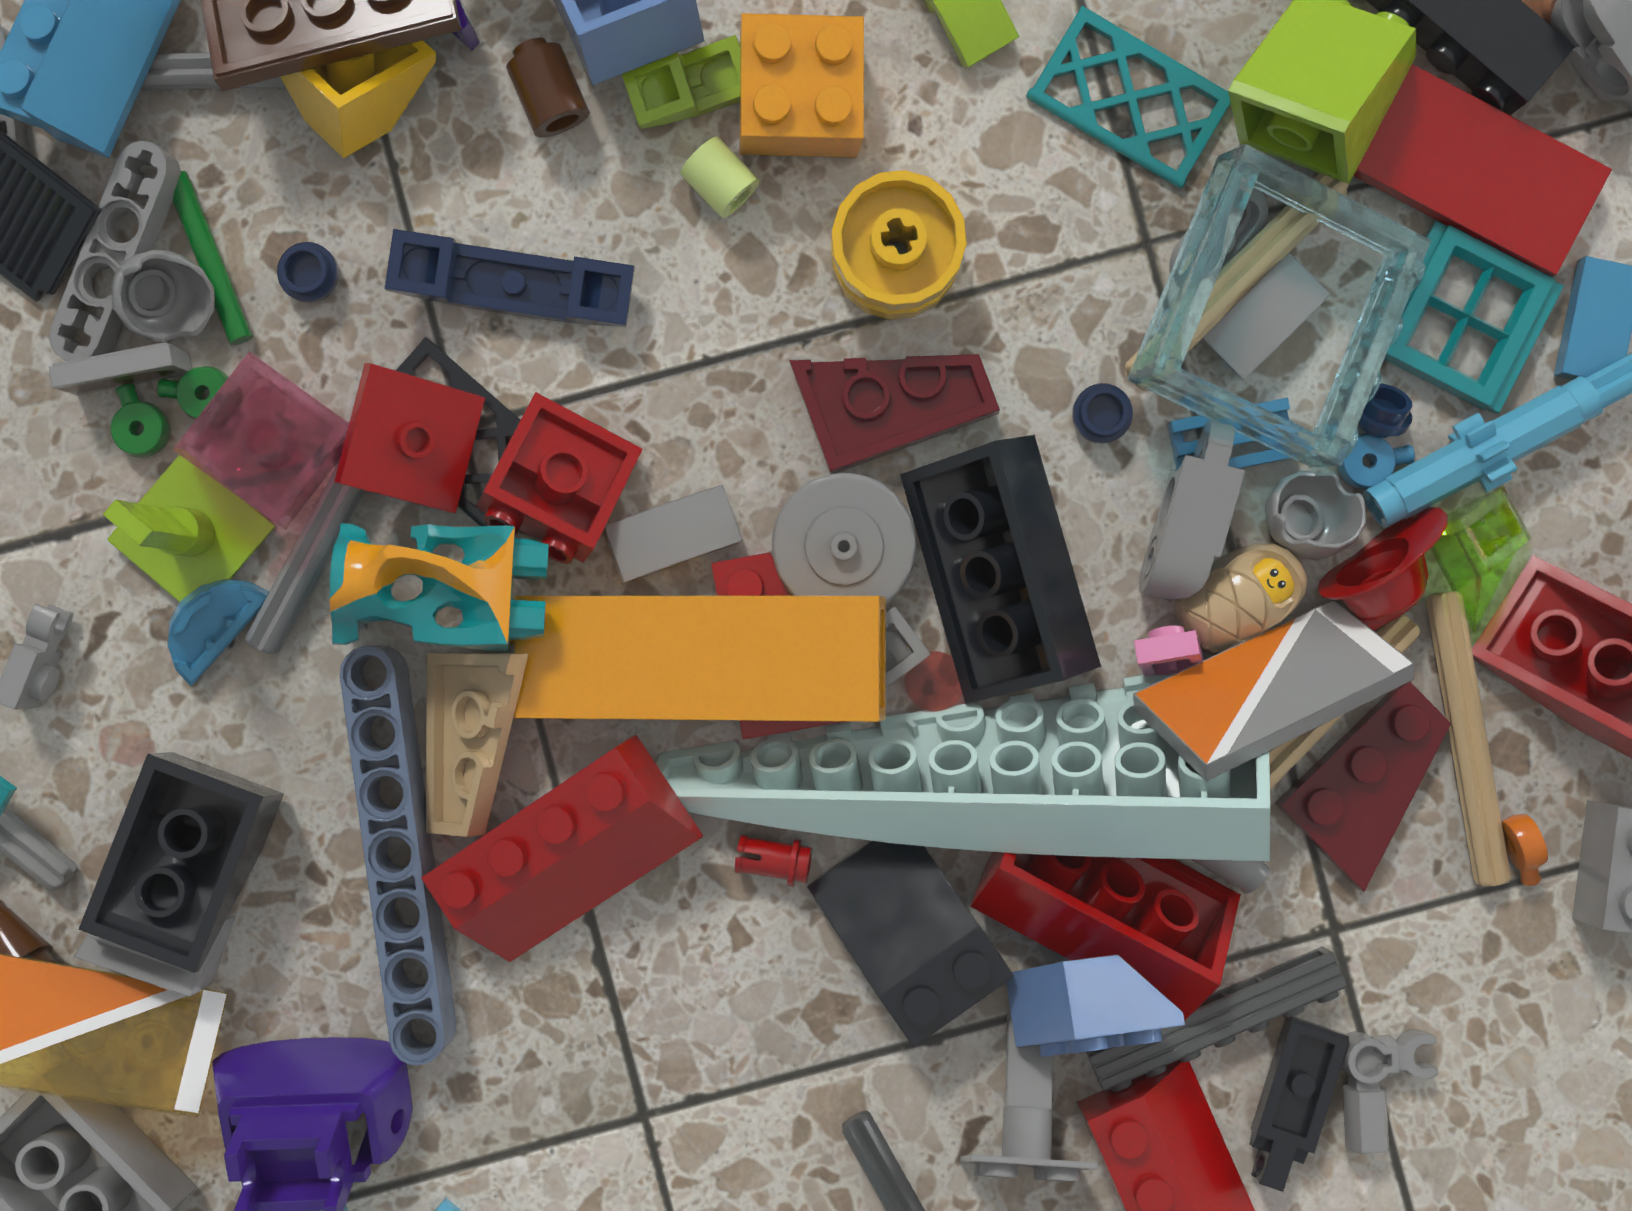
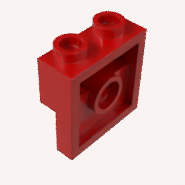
M535 392L475 508L486 513L483 520L488 526H514L515 536L520 530L541 541V543L549 544L548 558L563 564H570L573 558L584 563L594 550L643 449Z

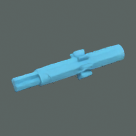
M1632 353L1586 378L1579 376L1562 386H1557L1493 421L1485 423L1482 416L1476 413L1453 425L1454 433L1448 435L1450 444L1389 475L1380 483L1363 492L1366 506L1372 517L1382 528L1386 529L1478 481L1485 493L1512 480L1511 473L1517 471V467L1514 464L1515 461L1574 431L1585 422L1602 414L1603 408L1632 393Z

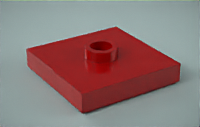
M364 363L334 482L456 514L485 397L372 363Z

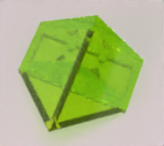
M1505 486L1497 488L1448 513L1446 529L1440 539L1430 548L1451 590L1458 591L1463 595L1466 617L1474 633L1516 551L1531 539Z

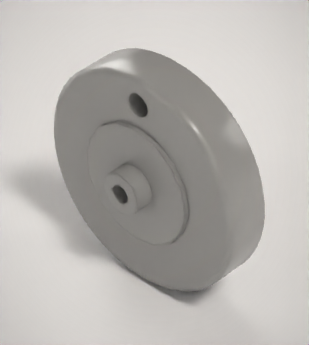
M835 473L808 482L799 488L784 504L773 529L772 555L774 565L780 580L792 596L886 597V604H888L903 589L915 564L917 553L916 531L906 506L887 486L875 479L860 474Z

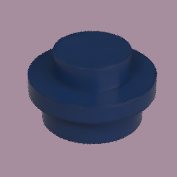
M301 242L289 247L282 254L277 266V277L280 286L289 296L300 302L314 303L325 299L333 292L338 282L339 268L334 256L326 248L313 242Z
M1107 383L1094 384L1083 390L1076 398L1072 408V420L1078 433L1086 440L1098 444L1110 443L1123 436L1130 427L1133 417L1132 404L1125 392Z
M1380 383L1372 384L1366 388L1365 392L1355 397L1351 406V414L1359 427L1371 436L1378 438L1400 436L1407 432L1412 422V414L1410 412L1412 401L1406 393L1394 386Z

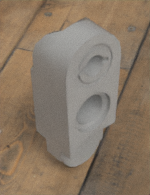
M1557 0L1554 4L1550 21L1552 27L1575 46L1573 51L1567 56V59L1600 101L1622 100L1632 112V0Z
M1213 420L1207 421L1198 439L1194 456L1185 455L1179 469L1170 470L1139 580L1140 593L1168 601L1189 598L1203 588L1209 577L1214 557L1221 558L1246 472L1245 470L1228 466L1233 450L1234 426Z

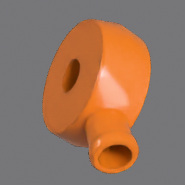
M1527 814L1511 815L1502 821L1507 855L1514 866L1519 869L1521 883L1526 886L1537 885L1541 881L1538 868L1548 860L1546 843L1538 826Z

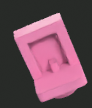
M1164 626L1149 631L1148 638L1134 640L1137 663L1143 676L1174 675L1204 660L1196 630L1185 632L1182 626Z

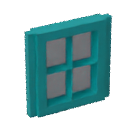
M1435 221L1432 223L1368 350L1378 354V357L1482 410L1485 409L1493 414H1498L1512 390L1564 285L1556 282L1555 278L1450 225L1446 226Z

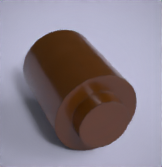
M539 37L527 40L513 50L514 57L507 63L506 69L535 136L551 137L578 126L588 118L590 111L563 48L559 43H547L545 38Z

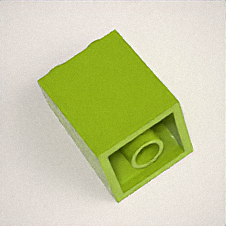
M1293 0L1234 78L1228 89L1239 143L1349 184L1416 58V28L1409 26L1398 15L1389 12H1379L1375 15L1353 7L1347 0Z

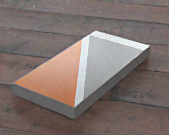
M1331 600L1133 693L1134 710L1206 781H1209L1414 680L1415 664L1336 600Z

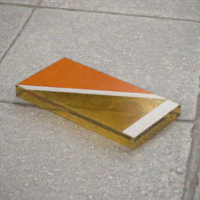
M0 953V1087L198 1118L228 993L202 989L188 997L127 975Z

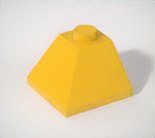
M422 40L281 76V79L305 122L344 159L392 131L436 63V52Z

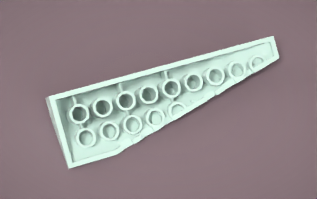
M1140 675L1123 678L1124 687L1096 691L1094 683L1068 687L1069 696L1035 701L1033 693L1010 696V701L1003 703L1000 707L984 710L978 702L886 716V719L880 721L881 726L853 731L850 722L836 724L835 726L829 725L825 726V736L792 742L791 732L768 735L767 740L760 742L753 750L745 752L740 751L736 741L659 753L656 765L688 812L768 827L895 844L1016 854L1270 861L1269 751L1206 781L1134 710L1133 693L1172 675Z

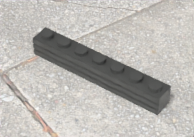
M1321 946L1211 994L1185 1020V1025L1161 1028L1163 1040L1161 1042L1111 1047L1109 1049L1089 1051L1086 1054L1103 1090L1111 1089L1112 1092H1118L1131 1086V1080L1145 1074L1146 1077H1153L1163 1073L1167 1069L1166 1065L1180 1059V1062H1188L1198 1058L1201 1055L1200 1050L1211 1045L1217 1048L1229 1045L1236 1040L1235 1035L1249 1030L1250 1033L1264 1030L1270 1026V1020L1281 1015L1284 1018L1299 1015L1305 1010V1005L1316 1000L1318 1003L1329 1002L1339 996L1338 991L1346 988L1347 984L1334 953Z

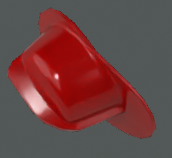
M1428 507L1408 519H1403L1389 526L1355 555L1328 571L1319 581L1317 591L1322 598L1330 600L1342 599L1353 615L1372 630H1376L1403 615L1416 605L1425 593L1429 573L1424 554L1440 539L1447 527L1448 515L1441 508Z

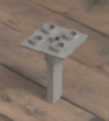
M1009 998L1007 1003L1002 1156L970 1154L959 1156V1162L974 1163V1176L1018 1178V1166L1034 1167V1180L1080 1182V1170L1098 1169V1163L1051 1160L1053 1056L1041 1057L1039 1045L1016 1047Z

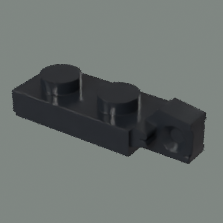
M1294 1016L1285 1018L1251 1126L1252 1132L1249 1145L1258 1149L1251 1175L1256 1178L1259 1184L1283 1192L1292 1162L1296 1161L1303 1164L1308 1152L1315 1153L1348 1047L1349 1036L1345 1033Z

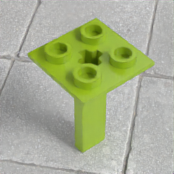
M186 449L179 454L138 503L115 499L102 514L117 527L107 540L179 602L202 585L223 579L231 580L276 528L270 520Z

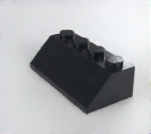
M1035 434L993 441L900 474L965 704L1063 681L1101 667Z

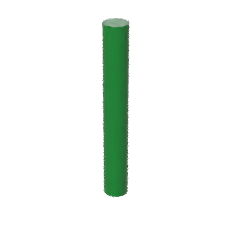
M180 171L181 174L173 194L174 206L198 266L203 269L214 287L215 308L230 345L245 343L251 340L253 335L189 175L186 171Z

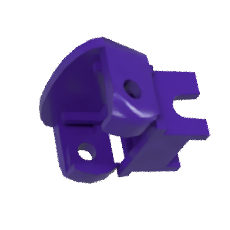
M344 1037L276 1040L241 1046L221 1053L212 1061L218 1115L225 1147L224 1160L228 1181L242 1182V1190L234 1211H344L353 1183L366 1182L371 1175L370 1164H382L396 1154L404 1142L409 1129L413 1105L407 1063L399 1060L393 1053L388 1041ZM365 1113L367 1129L355 1164L352 1165L346 1121H357L360 1115Z

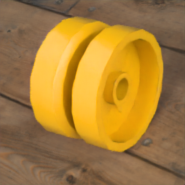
M907 170L881 172L857 184L839 205L832 227L831 256L833 275L845 297L868 314L888 320L912 318L935 307L953 286L967 245L964 217L952 194L932 178ZM899 241L906 246L907 252L905 254H898L895 246L887 245L890 242Z

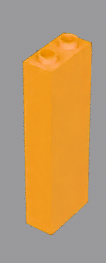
M515 596V600L545 601L544 637L509 640L510 644H514V654H529L514 718L879 722L886 719V597Z

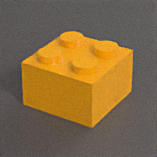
M741 13L739 155L857 158L864 138V16Z

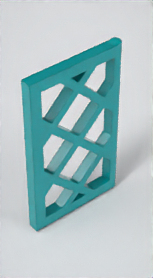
M1081 6L1034 87L1030 88L1026 94V98L1179 189L1185 186L1187 182L1186 177L1230 105L1228 91L1084 6ZM1084 25L1110 40L1112 52L1081 59L1076 39ZM1068 54L1070 62L1062 64ZM1135 57L1141 58L1163 71L1166 83L1134 91L1126 60ZM1116 63L1123 94L1092 102L1084 70ZM1073 73L1081 105L1068 107L1044 92L1053 78ZM1191 88L1215 102L1216 104L1208 118L1188 122L1180 91ZM1169 94L1177 125L1145 133L1137 102ZM1127 105L1134 136L1122 139L1098 125L1095 112ZM1199 131L1198 135L1193 141L1191 133ZM1180 136L1185 157L1177 170L1151 156L1148 144Z

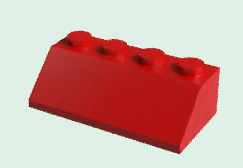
M634 735L422 876L421 879L455 930L511 962L692 845L704 835L638 736Z
M992 852L985 865L970 907L1069 960L1119 955L1183 1012L1185 1021L1221 985L1241 894L1175 859Z
M1179 1059L1167 1064V1069L1159 1075L1146 1077L1144 1074L1132 1079V1085L1118 1092H1112L1111 1089L1107 1091L1102 1090L1077 1101L1124 1211H1255L1190 1061L1180 1062Z

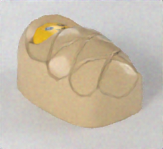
M1274 543L1250 544L1233 550L1216 560L1212 564L1209 577L1200 591L1189 598L1175 599L1174 613L1180 625L1184 627L1185 632L1196 630L1203 652L1218 654L1269 630L1290 615L1300 604L1306 593L1307 575L1301 561L1288 549Z

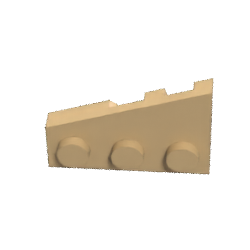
M427 653L426 833L462 837L485 835L529 654Z

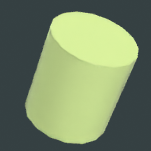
M713 137L701 145L686 161L680 171L683 179L721 218L728 217L740 208L754 193L760 183L755 174L719 137Z

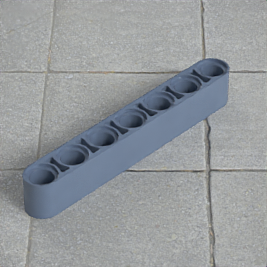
M362 646L352 650L345 656L340 666V682L388 1035L392 1051L399 1060L409 1065L421 1066L434 1060L451 1042L456 1032V1015L441 908L421 879L422 876L435 868L431 833H426V796L409 671L405 658L397 650L389 646ZM372 656L379 658L385 664L387 670L386 679L378 689L370 687L363 677V667ZM378 716L387 718L393 724L395 730V738L388 748L378 746L371 736V726ZM385 776H390L401 784L403 799L397 808L386 805L380 798L379 785ZM391 837H399L410 846L411 860L407 867L398 866L389 859L387 844ZM398 897H406L418 906L420 917L417 925H406L397 918L395 903ZM405 958H415L426 966L428 972L426 984H414L405 977L403 971ZM413 1019H424L430 1022L436 1032V1042L424 1044L418 1041L413 1036L411 1021Z

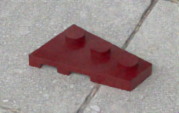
M979 354L906 356L905 359L896 360L844 358V361L811 362V359L789 360L830 474L847 470L998 415L1000 411Z
M1408 682L1388 692L1275 804L1357 889L1365 892L1451 723L1411 682Z

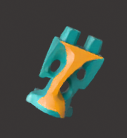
M340 524V532L334 544L330 571L329 602L333 645H348L358 641L360 630H367V624L374 621H390L412 627L415 643L499 652L509 651V640L544 637L546 602L512 600L513 578L547 580L549 544L515 538L514 526L450 527L427 524L411 526L410 538L417 542L418 549L416 550L389 544L374 545L364 529L354 524ZM439 545H456L463 549L465 556L462 562H457L450 558L433 554V550ZM415 575L423 581L422 592L415 599L399 601L392 595V588L395 582L403 576ZM445 607L460 609L463 621L457 627L445 628L436 621L435 617L438 611Z

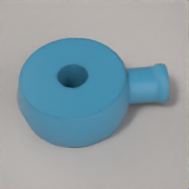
M1359 434L1350 438L1342 446L1337 458V468L1340 476L1347 484L1357 489L1366 490L1391 475L1396 465L1412 464L1415 460V453L1413 447L1409 444L1392 448L1383 438L1374 437L1369 434ZM1364 456L1370 460L1368 468L1363 465L1362 459Z

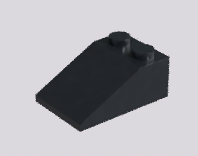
M174 752L148 753L78 930L190 972H199L263 850L284 793Z
M870 841L807 885V888L874 992L913 1048L1014 977L1004 958L925 846Z

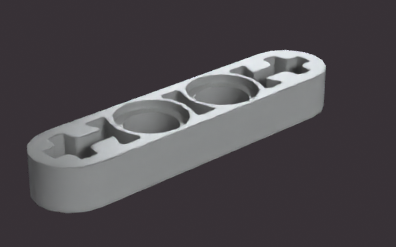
M142 140L133 142L122 150L116 160L99 203L102 211L86 236L51 324L49 333L51 347L55 354L64 361L111 353L114 349L123 322L112 308L111 294L101 299L96 296L92 286L93 277L103 267L110 266L116 272L126 260L137 254L154 249L172 204L174 190L181 174L180 165L175 156L152 142ZM143 163L158 168L154 179L139 174ZM130 191L147 198L146 206L129 199ZM133 211L138 218V232L130 241L120 243L115 236V222L124 212ZM85 304L104 310L102 316L98 317L83 311ZM77 329L84 330L87 335L91 336L87 347L81 346L77 340H74V334Z

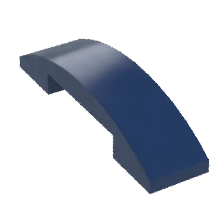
M393 229L384 289L389 292L429 301L507 315L577 324L626 327L635 266L575 256L574 261L460 244L451 237Z

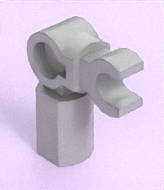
M1419 1029L1407 1030L1401 1033L1396 1040L1391 1035L1369 1036L1356 1031L1346 1033L1349 1036V1043L1340 1070L1348 1075V1084L1342 1086L1345 1147L1347 1150L1360 1154L1385 1153L1389 1151L1386 1088L1380 1085L1381 1080L1385 1077H1397L1400 1071H1404L1419 1079H1431L1438 1075L1437 1067L1429 1063H1416L1414 1060V1053L1419 1046L1436 1044V1036Z

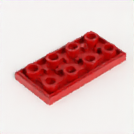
M1412 64L1353 176L1447 226L1450 225L1554 277L1559 272L1612 169Z

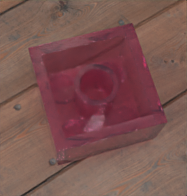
M249 351L173 448V451L286 530L339 461L349 423Z

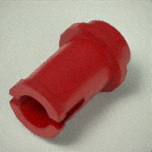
M743 834L740 836L737 851L761 855V860L742 856L736 857L735 873L787 880V886L794 887L796 882L807 883L812 860V847L802 846L801 839L795 838L793 844L752 838Z

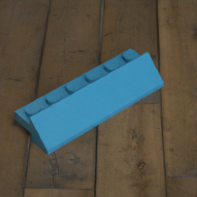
M24 0L0 51V114L42 128L58 141L109 158L181 0Z

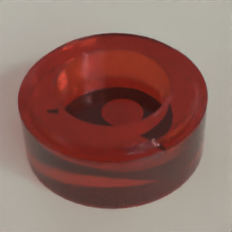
M931 651L930 656L905 674L904 685L909 698L917 706L929 711H940L954 705L961 697L962 690L952 656L943 652Z

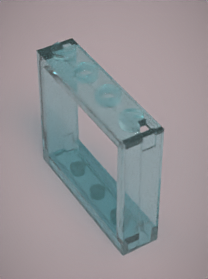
M1247 144L1223 153L1216 159L1127 380L1210 420L1232 425L1235 428V432L1309 467L1342 466L1344 459L1352 452L1357 443L1359 432L1357 426L1365 405L1373 398L1381 382L1379 370L1387 350L1401 333L1403 327L1401 315L1409 295L1417 287L1424 275L1425 263L1423 260L1431 240ZM1253 188L1302 213L1308 212L1312 214L1319 222L1384 254L1314 432L1181 369Z

